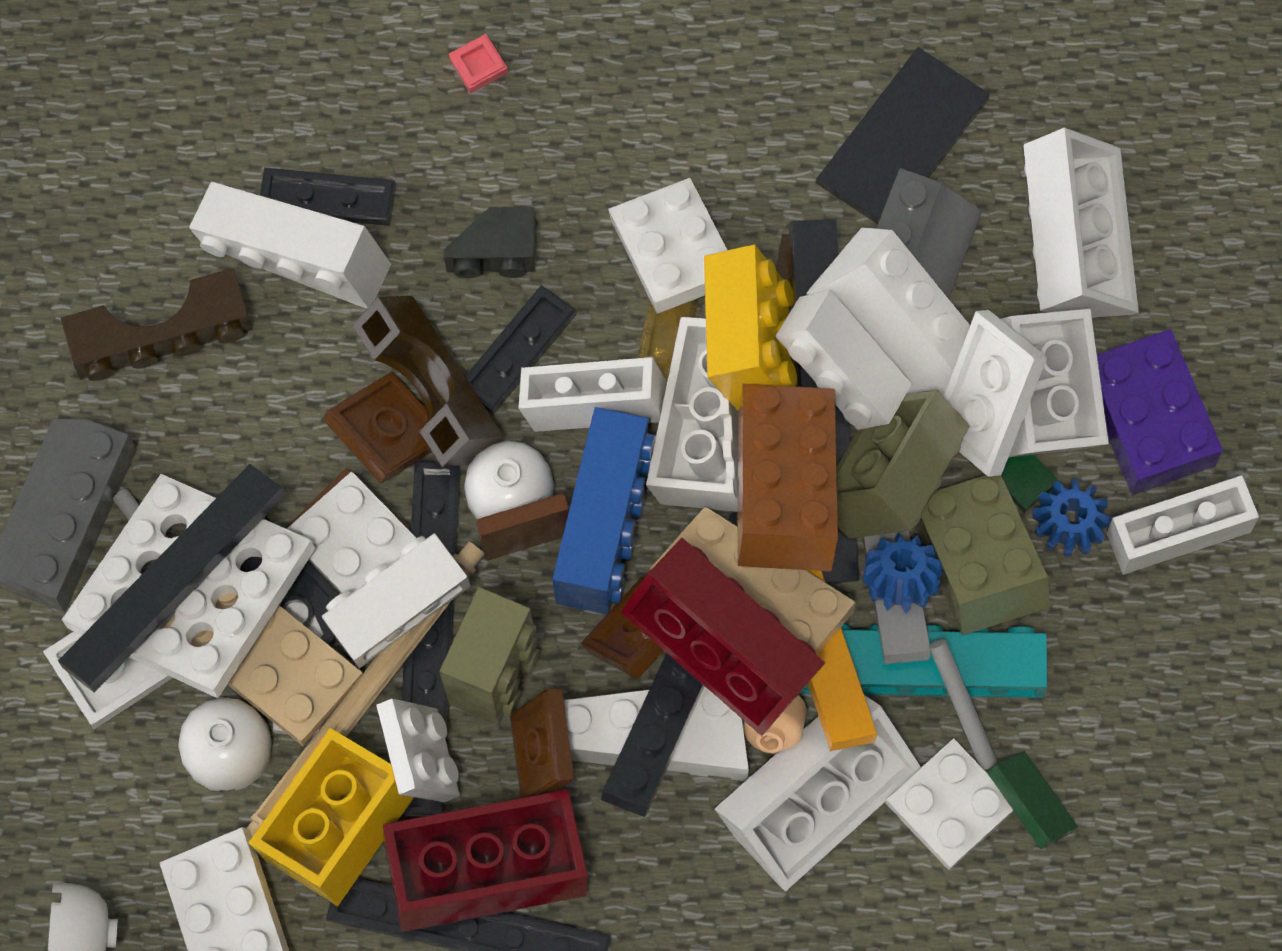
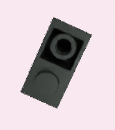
M489 207L444 249L447 273L454 272L457 277L475 278L480 276L481 272H499V275L502 277L519 278L524 276L525 272H535L536 222L534 207Z

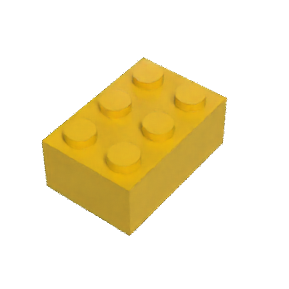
M755 244L705 255L707 377L739 411L743 384L797 385V373L791 361V356L783 344L775 337L789 315V306L794 304L793 290L790 282L787 279L784 280L776 271L773 261L771 259L767 260Z
M329 728L248 843L266 862L338 906L383 843V824L397 822L414 797L399 794L392 764Z

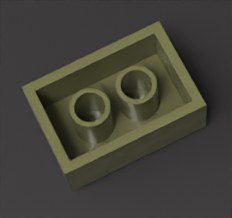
M938 390L906 395L889 424L859 429L836 467L838 528L848 538L911 531L920 521L924 506L931 494L940 486L944 471L951 459L960 451L961 442L970 427Z
M984 475L934 491L921 512V519L915 527L922 545H933L936 552L935 559L940 560L942 566V576L939 578L940 586L962 636L1049 608L1048 575L1002 475L990 477Z
M478 587L439 671L449 705L498 726L504 714L512 716L522 691L517 690L519 681L523 673L531 675L540 655V650L536 648L538 638L535 637L536 626L533 625L530 608Z

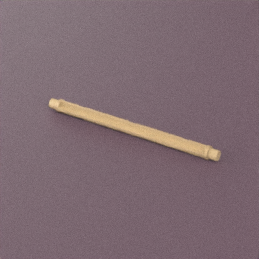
M468 541L458 555L454 554L453 558L469 579L476 571L474 567L483 557L484 552ZM449 603L375 657L255 814L253 813L250 817L252 822L246 829H249L251 837L256 833L329 728L347 737Z

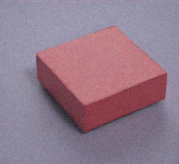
M487 34L448 54L449 60L470 94L508 74L506 64Z

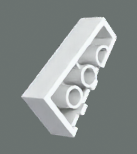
M215 182L210 183L189 227L201 242L200 247L214 256L224 257L226 254L241 260L251 267L265 269L366 309L375 301L391 266L388 258L363 225Z
M681 317L646 486L658 502L663 505L693 508L707 507L714 510L738 512V411L707 377L706 319Z
M704 687L667 770L690 773V775L706 777L710 775L746 781L749 769L742 719ZM649 690L564 700L571 760L615 765Z

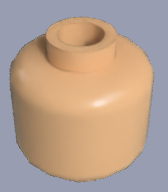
M798 695L763 736L744 721L743 731L746 740L756 749L770 754H776L780 750L790 748L799 743L802 738L807 715L804 700Z

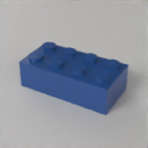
M594 407L552 579L556 604L607 615L611 610L612 602L619 604L621 602L626 577L623 576L625 564H622V560L630 561L632 558L636 534H634L635 521L632 518H641L646 499V491H644L645 478L642 476L649 473L656 435L649 434L648 418Z

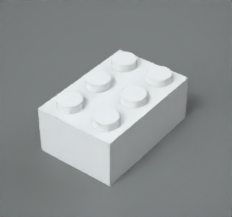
M1091 309L1016 315L1002 318L1001 320L1047 356L1009 457L1081 450L1109 444Z

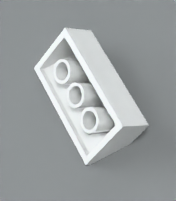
M1062 128L1024 144V170L1028 184L1029 215L1032 223L1033 256L1036 262L1037 296L1040 302V311L1048 313L1091 309V317L1134 315L1139 313L1121 149L1067 128Z
M861 228L806 294L810 295L831 290L912 383L906 395L938 390L944 396L970 325L893 230Z
M865 695L864 697L877 732L875 743L830 751L818 716L803 729L802 738L799 743L776 753L715 808V811L737 841L785 892L921 768L882 707Z

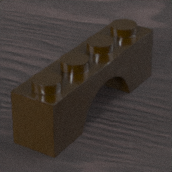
M234 267L190 280L189 292L180 310L168 320L157 325L139 327L126 324L115 318L104 305L61 317L73 366L80 380L88 378L90 381L107 379L114 375V370L128 366L136 369L149 367L158 361L157 358L175 353L177 356L190 355L199 351L201 345L217 340L219 343L235 342L244 336V332L253 330Z
M413 296L377 297L352 324L372 358L401 373L421 395L427 409L428 418L426 425L419 432L442 467L470 465L478 453L492 444L498 443L504 437Z

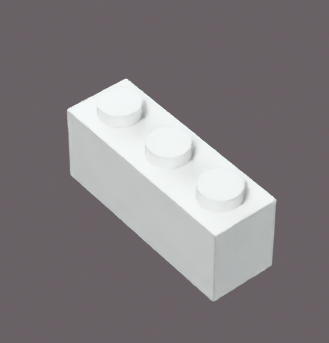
M831 290L799 297L775 336L788 350L791 358L798 362L812 377L818 388L835 389V405L841 410L845 419L854 425L857 430L889 424L912 385Z
M653 357L521 368L519 410L534 432L590 428L594 407L648 418L649 423H656L660 420L667 381Z
M1241 475L1114 517L1108 528L1107 536L1121 572L1124 575L1251 533L1259 516Z
M435 533L427 539L424 536H420L411 541L401 551L403 557L389 567L386 563L379 565L364 578L365 585L352 594L349 591L339 594L326 606L328 612L322 615L323 620L358 668H361L471 586L467 575Z

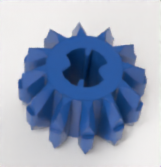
M1077 478L1072 479L1069 490L1060 481H1056L1052 486V494L1042 491L1038 497L1041 506L1034 508L1032 518L1041 522L1035 529L1036 536L1045 537L1051 535L1046 546L1049 551L1054 550L1058 543L1064 544L1063 553L1066 558L1072 555L1074 545H1077L1080 552L1084 555L1090 553L1091 542L1101 544L1105 538L1102 529L1109 527L1111 523V517L1102 513L1107 509V499L1099 498L1093 500L1097 490L1095 485L1088 486L1085 492L1079 490L1080 482ZM1067 511L1075 512V518L1078 520L1077 524L1068 523V516L1065 515Z
M899 532L894 538V543L880 538L877 550H869L866 555V568L863 570V582L866 587H869V595L872 601L884 599V606L887 611L894 605H901L906 614L911 609L912 603L925 608L929 596H936L940 588L939 578L942 576V566L940 560L935 559L936 552L933 545L921 547L918 535L910 542L904 541Z

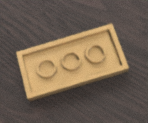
M707 507L700 511L650 568L651 570L682 537L691 546L701 549L707 555L709 561L723 574L739 582L745 593L762 608L773 612L780 620V623L794 636L810 644L817 655L855 610V601L806 570L738 566V527Z
M232 593L222 595L216 603V608L226 609L232 607L236 603L238 595ZM279 605L227 685L301 746H304L334 712L363 673ZM175 615L163 626V629L169 627L174 622ZM201 631L193 637L191 645L194 647L205 646L211 641L213 632Z

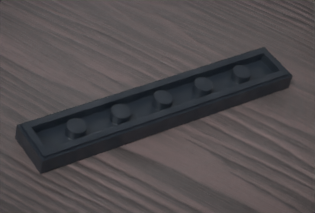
M249 464L58 660L61 667L95 693L286 495L283 488Z
M358 878L338 906L330 902L326 916L327 922L454 951H608L611 942V936L507 912L401 932L392 886Z

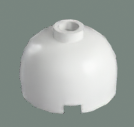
M509 440L492 444L478 453L468 466L464 484L468 508L476 519L554 496L555 489L551 468L542 455L525 443Z
M220 697L205 701L190 712L181 726L178 747L182 764L197 783L209 790L228 791L246 788L262 775L270 762L272 741L267 723L255 708L239 699Z
M53 883L52 893H62L61 903L52 902L48 951H106V947L116 948L118 919H108L107 904L100 894L87 886L71 883Z

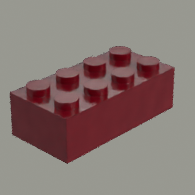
M682 537L648 572L621 611L627 619L761 736L765 734L825 664L817 656L810 644L794 636L780 623V620L773 612L762 608L745 593L739 582L723 574L709 561L707 555L701 549L691 546Z
M568 789L383 824L384 847L401 932L587 896L588 875Z

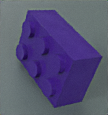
M1171 329L1097 354L1107 436L1132 496L1217 465L1223 448Z

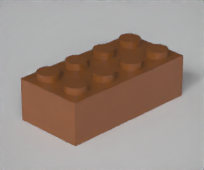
M743 384L738 411V566L832 571L838 540L835 389Z

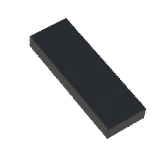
M264 167L260 196L349 222L390 226L396 184L395 180Z
M542 285L465 375L485 409L493 415L520 384L521 368L534 367L577 315L574 308Z

